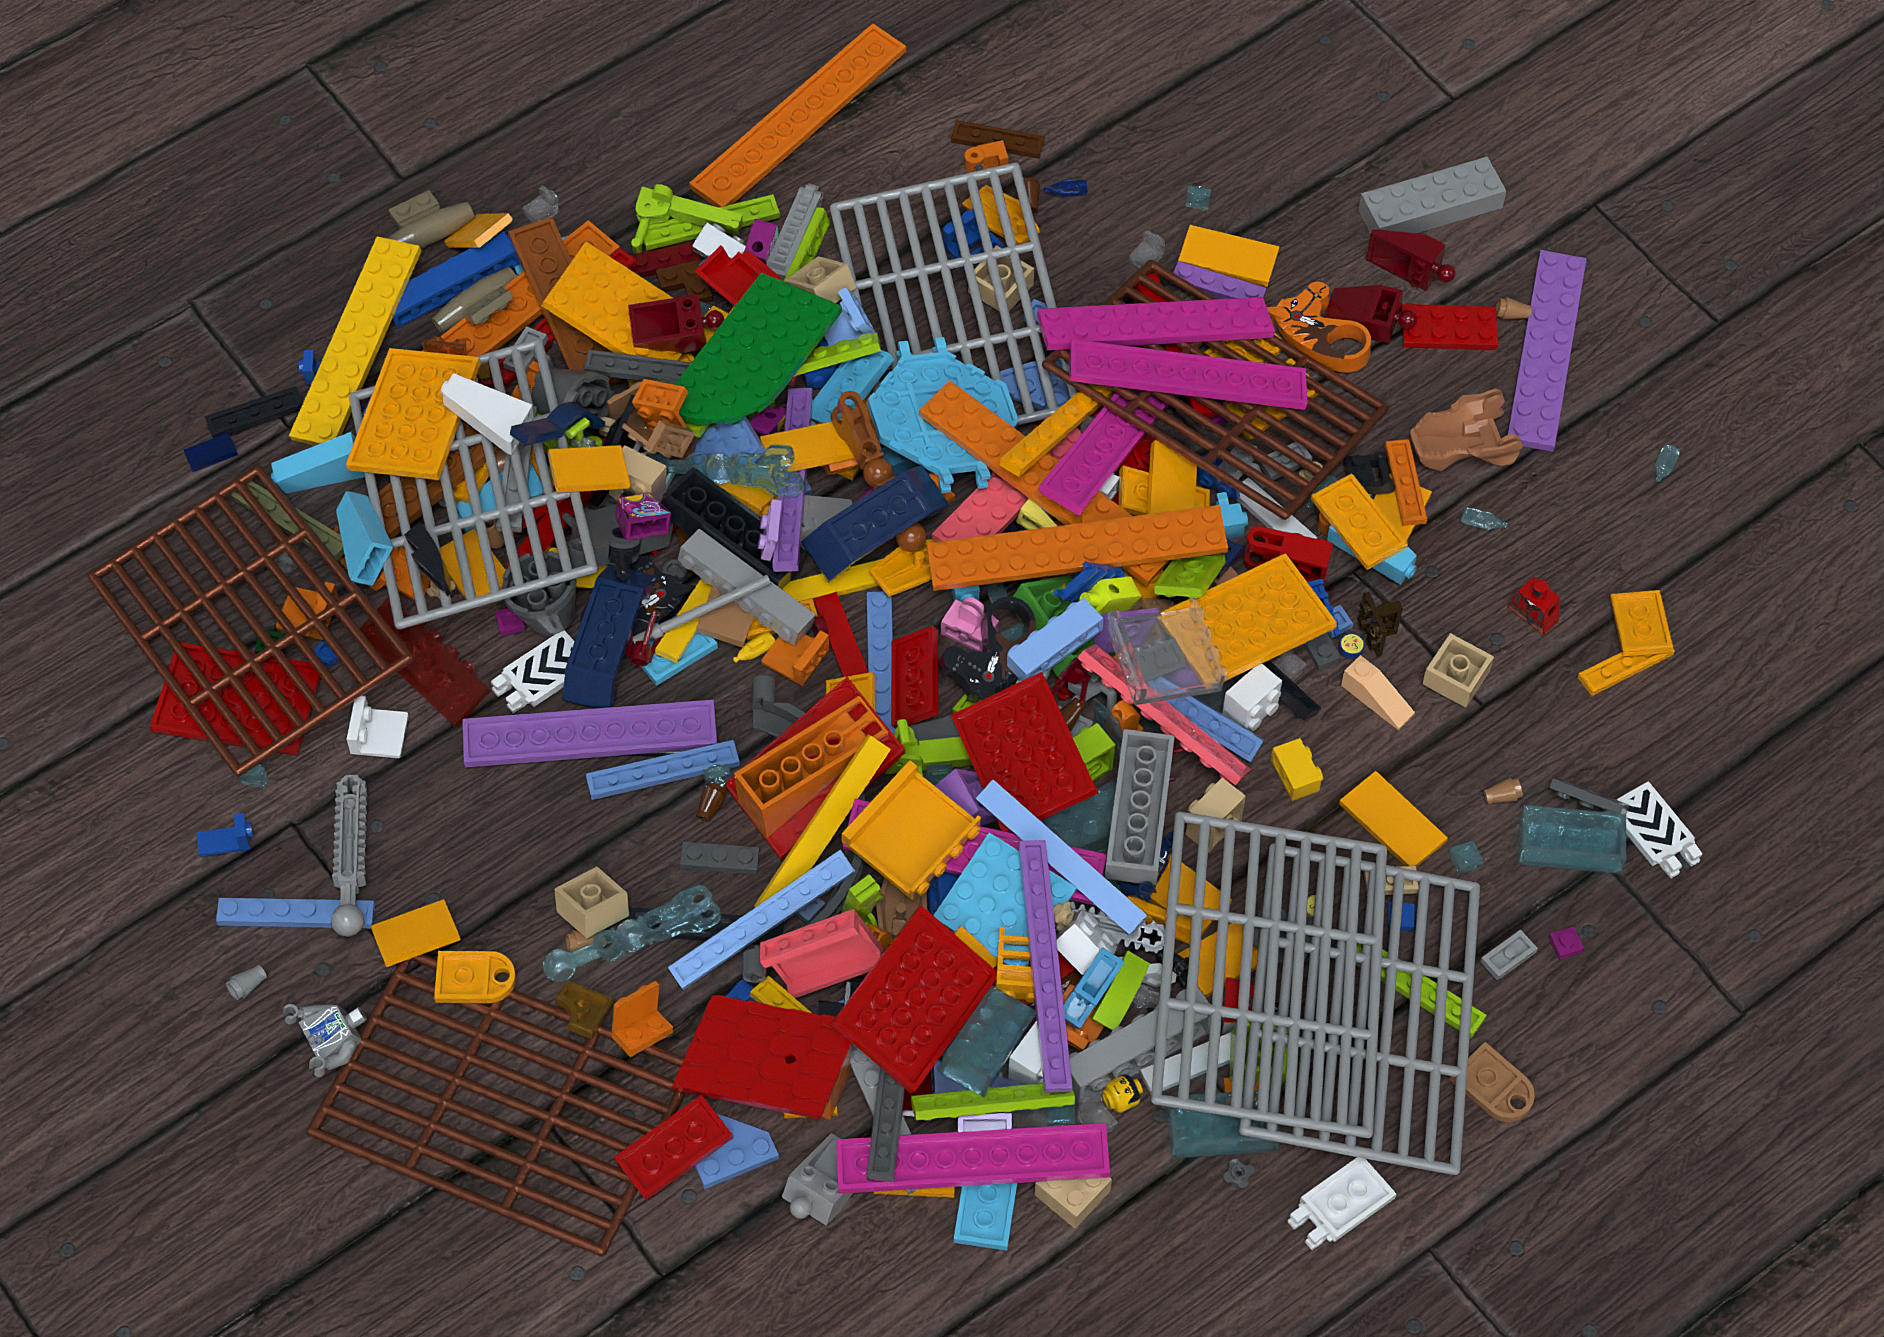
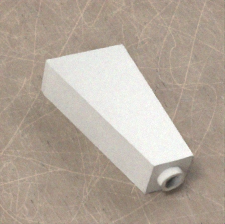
M454 373L449 381L446 380L442 385L443 403L448 409L509 455L514 453L520 441L510 435L511 426L533 420L532 404Z

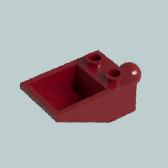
M1378 229L1371 231L1366 261L1411 283L1414 287L1427 291L1436 277L1440 281L1448 283L1456 275L1452 265H1442L1446 244L1426 234Z
M1383 285L1334 288L1324 318L1358 322L1367 328L1372 340L1390 343L1396 322L1404 329L1414 327L1417 322L1416 314L1413 311L1405 310L1400 313L1403 290Z
M699 294L628 305L633 345L636 348L682 353L698 351L706 344L704 326L718 329L724 321L723 314L717 310L710 311L703 317Z

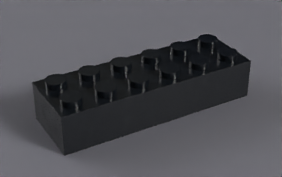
M692 467L663 494L661 504L670 511L671 522L690 536L698 529L702 530L763 576L768 575L770 581L779 588L783 589L802 570L808 552L800 546L799 570L774 572L773 555L771 561L761 559L762 549H758L760 534L764 532V529H760L761 517L696 468Z

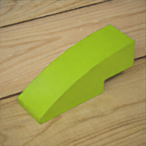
M1128 950L1122 958L1124 964L1089 1018L1111 1032L1121 1023L1150 963Z

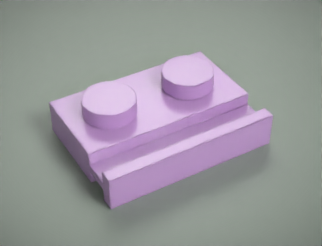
M772 499L767 515L762 514L760 529H764V532L760 534L758 549H762L761 559L771 561L775 545L778 541L781 511L780 500Z

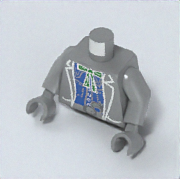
M288 1004L284 1006L282 1012L283 1014H293V1016L285 1017L287 1024H294L297 1018L301 1019L299 1024L316 1057L310 1060L309 1068L318 1067L315 1069L314 1074L317 1077H322L325 1074L326 1068L331 1070L350 1061L357 1045L361 1042V1037L356 1027L367 1020L366 1015L359 1007L348 1013L345 1009L333 1004L303 1006L299 1010L295 1005Z

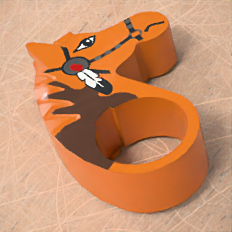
M1313 282L1298 296L1286 300L1281 299L1277 306L1267 307L1272 323L1276 325L1288 344L1332 371L1351 373L1362 369L1368 363L1371 354V336L1365 326L1355 321L1321 317L1322 312L1327 309L1329 304L1330 289L1325 283ZM1350 338L1359 341L1364 348L1353 355H1342L1335 352L1330 346L1339 339Z

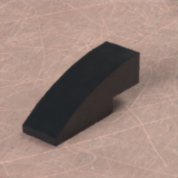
M418 523L404 534L410 549L414 551L411 556L417 568L448 597L451 594V585L446 565L436 543L428 531Z

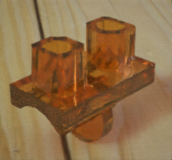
M433 336L431 340L424 339L422 343L424 352L467 356L466 341L462 339L445 342L442 337Z

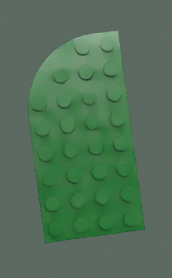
M761 273L674 384L683 386L688 391L679 410L683 421L709 426V423L725 422V425L743 421V417L755 411L760 413L780 395L840 316L842 306Z

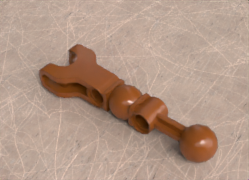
M846 391L840 396L837 403L838 406L831 413V422L839 437L847 443L855 460L861 465L860 468L863 470L864 480L869 486L874 487V491L896 476H893V467L890 462L883 459L885 454L880 452L881 446L871 427L868 410L857 392ZM851 399L854 401L855 409H852L850 405H846L845 400ZM839 413L841 414L842 420L838 418ZM863 449H869L873 455L865 454ZM916 523L896 536L897 545L907 552L920 550L926 543L925 529L921 524Z

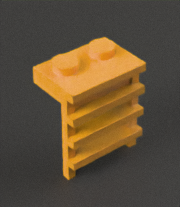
M999 927L994 997H998L1003 1001L1024 999L1029 1003H1035L1031 967L1003 965V959L1030 961V952L1004 950V944L1029 946L1028 937L1004 935L1005 927Z

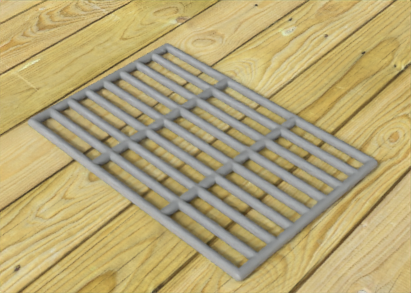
M1010 163L835 202L830 205L842 263L848 264L856 288L851 292L857 297L861 306L859 290L869 287L873 288L887 352L894 358V361L888 368L891 367L893 370L897 365L898 359L895 354L897 349L882 285L892 282L896 283L911 346V355L933 353L932 348L921 351L904 280L914 277L919 279L934 341L935 338L942 337L927 274L941 272L958 343L946 345L948 352L952 354L961 352L963 363L973 365L970 350L984 347L991 378L995 381L997 379L1002 381L993 344L1007 341L1025 414L1017 416L1019 420L1018 425L1044 420L1061 407L1057 406L1049 371L1042 367V362L1045 360L1039 336L1042 332L1040 325L1036 324L1019 257L1021 253L1033 252L1047 308H1057L1023 175L1018 163ZM1008 173L1013 174L1030 242L1018 245L1015 242L999 175ZM990 178L1007 244V247L993 250L976 183L977 180ZM964 183L968 185L984 252L970 255L953 187ZM941 188L945 189L961 253L960 258L951 260L947 259L931 194L932 190ZM922 193L938 258V263L929 265L924 264L908 198L910 195ZM896 198L900 200L916 266L906 270L901 268L885 202ZM874 203L877 204L893 273L880 276L863 206ZM854 208L870 278L857 281L840 211ZM1010 256L1027 327L1016 330L1013 329L996 259ZM987 261L1004 328L1003 333L990 335L973 264ZM963 266L981 338L967 340L950 269ZM1029 336L1048 409L1034 412L1016 341V339ZM1060 358L1062 368L1069 373V363ZM880 380L873 387V393L880 387ZM1067 383L1069 395L1072 398L1078 390Z
M534 339L476 356L479 357L481 365L489 363L494 388L504 394L506 392L498 360L512 356L522 401L533 406L521 353L535 349L550 413L558 406L544 344L541 339ZM375 386L352 392L349 395L356 435L363 420L359 400L371 397ZM533 406V417H534V418H533L532 421L539 420V419H543V418H547L550 413H547V414L540 415V416H537V417H536L535 410H534V406ZM461 419L455 434L457 440L453 441L449 452L459 449L473 515L459 519L447 462H445L440 480L449 522L435 526L426 480L424 478H415L425 528L436 543L440 554L438 536L452 532L466 600L452 604L450 595L447 597L438 588L442 607L430 611L427 610L420 571L411 556L414 551L410 549L404 536L411 528L400 476L390 475L402 536L390 539L393 549L401 546L405 548L418 611L416 615L403 617L390 553L383 564L394 624L397 629H404L597 572L598 566L580 492H554L542 442L533 444L544 495L530 498L517 446L510 457L521 501L506 505L492 442L481 433L466 437ZM565 433L561 438H556L559 449L569 448ZM479 443L483 444L497 506L496 509L486 512L482 511L468 448ZM364 472L371 505L385 529L375 479L376 473ZM571 497L587 564L572 569L556 502ZM545 504L548 507L563 571L550 576L547 573L533 508ZM521 511L524 513L539 578L526 583L523 580L509 515ZM497 518L500 519L514 586L502 590L499 587L485 522ZM476 525L490 593L478 597L475 595L461 529Z
M1181 811L1175 814L1151 1102L1153 1104L1362 1138L1372 1137L1387 847L1385 845ZM1185 823L1200 825L1193 906L1178 904ZM1210 827L1225 829L1219 910L1204 908ZM1235 831L1250 833L1245 914L1229 912ZM1261 835L1276 837L1270 918L1255 916ZM1286 839L1301 842L1296 923L1281 920ZM1311 843L1326 846L1321 927L1306 924ZM1336 847L1351 850L1347 931L1332 929ZM1362 852L1377 854L1372 935L1357 933ZM1177 914L1192 916L1186 1000L1170 998ZM1203 918L1218 921L1212 1004L1196 1002ZM1228 923L1244 925L1238 1009L1222 1006ZM1254 927L1269 929L1264 1013L1248 1010ZM1280 931L1295 933L1290 1017L1274 1014ZM1305 935L1321 937L1316 1021L1300 1019ZM1331 939L1346 941L1342 1025L1326 1023ZM1357 943L1372 946L1368 1029L1352 1027ZM1169 1008L1185 1011L1178 1097L1162 1095ZM1195 1013L1211 1015L1204 1101L1189 1099ZM1221 1017L1237 1019L1231 1106L1215 1103ZM1248 1021L1263 1023L1257 1110L1242 1107ZM1274 1025L1289 1027L1284 1114L1268 1112ZM1300 1029L1315 1032L1310 1118L1294 1116ZM1326 1034L1341 1036L1336 1122L1321 1120ZM1352 1038L1367 1040L1363 1127L1347 1124Z
M1275 843L1269 846L1262 917L1270 918ZM1285 846V856L1294 858L1287 921L1296 923L1301 848ZM1311 850L1310 861L1319 862L1313 926L1321 927L1326 853ZM1336 855L1335 866L1344 867L1338 930L1347 931L1351 858ZM1361 860V871L1369 872L1364 934L1372 935L1376 863ZM1386 865V875L1394 877L1388 957H1382L1381 967L1387 969L1380 1051H1377V1062L1379 1063L1371 1149L1356 1146V1136L1346 1135L1344 1144L1329 1141L1330 1132L1319 1131L1318 1139L1303 1136L1304 1128L1293 1127V1133L1291 1134L1277 1131V1124L1267 1122L1265 1129L1251 1126V1120L1240 1118L1239 1132L1241 1135L1444 1174L1458 1175L1461 1166L1480 885L1477 882ZM1405 879L1419 882L1413 963L1398 960ZM1430 884L1444 886L1438 967L1423 965ZM1455 889L1469 891L1464 972L1449 970ZM1266 928L1260 929L1252 1011L1256 1012L1263 1011L1269 929ZM1286 932V938L1279 937V948L1284 949L1278 1015L1287 1017L1289 1014L1295 933ZM1312 936L1311 943L1305 942L1304 953L1310 954L1304 1019L1314 1021L1321 941V937ZM1337 940V948L1331 947L1330 958H1335L1330 1023L1340 1025L1346 955V941ZM1363 944L1362 953L1356 952V963H1361L1355 1027L1366 1029L1372 952V946ZM1397 970L1412 973L1405 1057L1390 1054ZM1422 975L1437 978L1431 1062L1416 1059ZM1448 980L1463 983L1457 1066L1442 1064ZM1257 1022L1250 1023L1242 1107L1252 1109L1259 1040H1262L1263 1031L1261 1023ZM1277 1026L1276 1032H1273L1275 1047L1268 1112L1279 1113L1285 1045H1288L1289 1036L1287 1034V1027ZM1303 1030L1302 1037H1299L1301 1051L1294 1116L1305 1117L1311 1050H1314L1315 1039H1312L1313 1031ZM1328 1034V1042H1325V1052L1327 1055L1321 1120L1331 1121L1336 1063L1337 1055H1340L1341 1045L1338 1044L1339 1036ZM1354 1038V1047L1351 1046V1057L1353 1059L1347 1124L1357 1126L1363 1060H1366V1049H1364L1365 1040ZM1389 1065L1404 1067L1397 1153L1382 1151ZM1415 1069L1430 1072L1424 1159L1408 1156ZM1441 1074L1456 1077L1450 1163L1434 1161Z

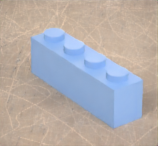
M1085 598L1079 602L1071 603L1064 613L1060 616L1052 617L1045 627L1039 631H1033L1026 641L1020 645H1014L1008 651V668L1021 681L1040 672L1044 674L1103 630L1104 618Z

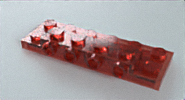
M388 597L377 611L414 656L413 662L399 670L398 673L449 722L458 728L463 723V719H466L491 690L473 673L476 668L466 659L461 662L457 658L460 653L450 644L445 647L441 643L443 637L434 629L428 631L424 627L427 622L404 629H397L394 624L390 599ZM402 607L404 618L412 616ZM369 618L360 630L390 665L401 658V656L371 618Z

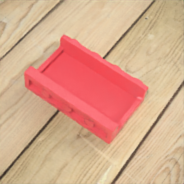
M855 909L760 943V963L764 968L772 966L786 983L787 992L794 998L865 974L872 969L883 954L882 946Z

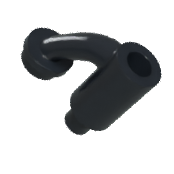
M1163 951L1156 957V961L1160 964L1163 962ZM1174 952L1172 971L1177 974L1174 984L1179 983L1182 989H1186L1189 957L1183 958Z

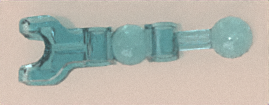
M771 445L764 453L732 454V456L724 453L712 456V453L706 454L698 451L691 453L686 460H670L659 452L656 454L648 452L645 455L667 466L666 477L669 473L686 474L694 467L713 482L724 484L731 481V484L734 485L737 483L741 486L762 487L769 493L779 497L797 496L805 487L800 474L786 470L795 459L793 448L787 445Z
M703 885L691 887L679 892L669 903L647 912L643 917L639 916V921L634 919L626 920L619 925L617 930L612 927L610 931H600L594 937L593 944L571 953L562 949L551 951L543 961L544 973L552 981L565 982L573 976L576 967L602 957V959L609 962L615 961L621 954L625 956V951L638 952L645 947L647 941L651 945L653 941H663L681 933H696L708 929L719 923L721 910L712 901V894L707 887ZM697 895H704L703 901L694 903ZM707 910L714 911L713 915L709 918L701 916V913ZM661 923L658 928L651 929L654 924ZM607 943H612L611 947L603 949Z

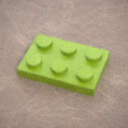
M1225 554L1172 560L1155 583V594L1166 597L1187 596L1191 599L1203 597L1225 565Z

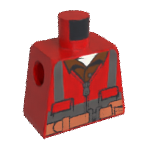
M1532 577L1517 591L1507 608L1543 636L1559 621L1560 597L1549 588L1546 581Z

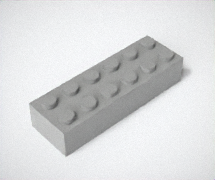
M1484 157L1361 193L1358 211L1370 234L1373 229L1419 233L1503 208L1506 189L1489 158Z
M1127 729L1123 731L1105 879L1141 884L1149 881L1156 885L1175 735Z
M1197 987L1196 1002L1210 1004ZM1187 989L1178 993L1175 999L1186 1000ZM1159 1004L1149 1014H1141L1134 1018L1128 1026L1124 1028L1122 1026L1117 1027L1105 1039L1094 1040L1087 1046V1049L1080 1053L1074 1052L1069 1055L1072 1089L1078 1109L1101 1096V1091L1104 1090V1087L1111 1079L1118 1078L1122 1074H1127L1133 1078L1140 1074L1141 1069L1154 1064ZM1169 1008L1165 1059L1182 1050L1185 1015L1183 1010ZM1195 1013L1193 1043L1210 1033L1211 1015Z

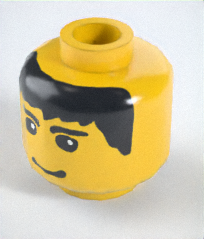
M1122 1074L1118 1078L1111 1079L1101 1093L1109 1110L1113 1109L1117 1113H1122L1140 1103V1094L1143 1093V1089L1137 1078L1133 1080L1129 1075Z

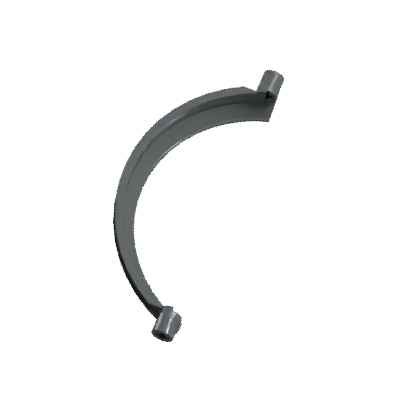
M765 675L757 676L753 679L752 692L753 729L777 738L804 715L805 712L790 703H775V679ZM864 792L859 796V800L865 801ZM852 808L843 820L845 829L848 827ZM845 850V857L856 873L835 886L834 891L825 904V909L806 926L838 915L842 910L849 889L857 884L863 869L864 860L857 854ZM755 945V949L746 950L743 954V979L751 983L765 981L767 968H764L760 963V946Z

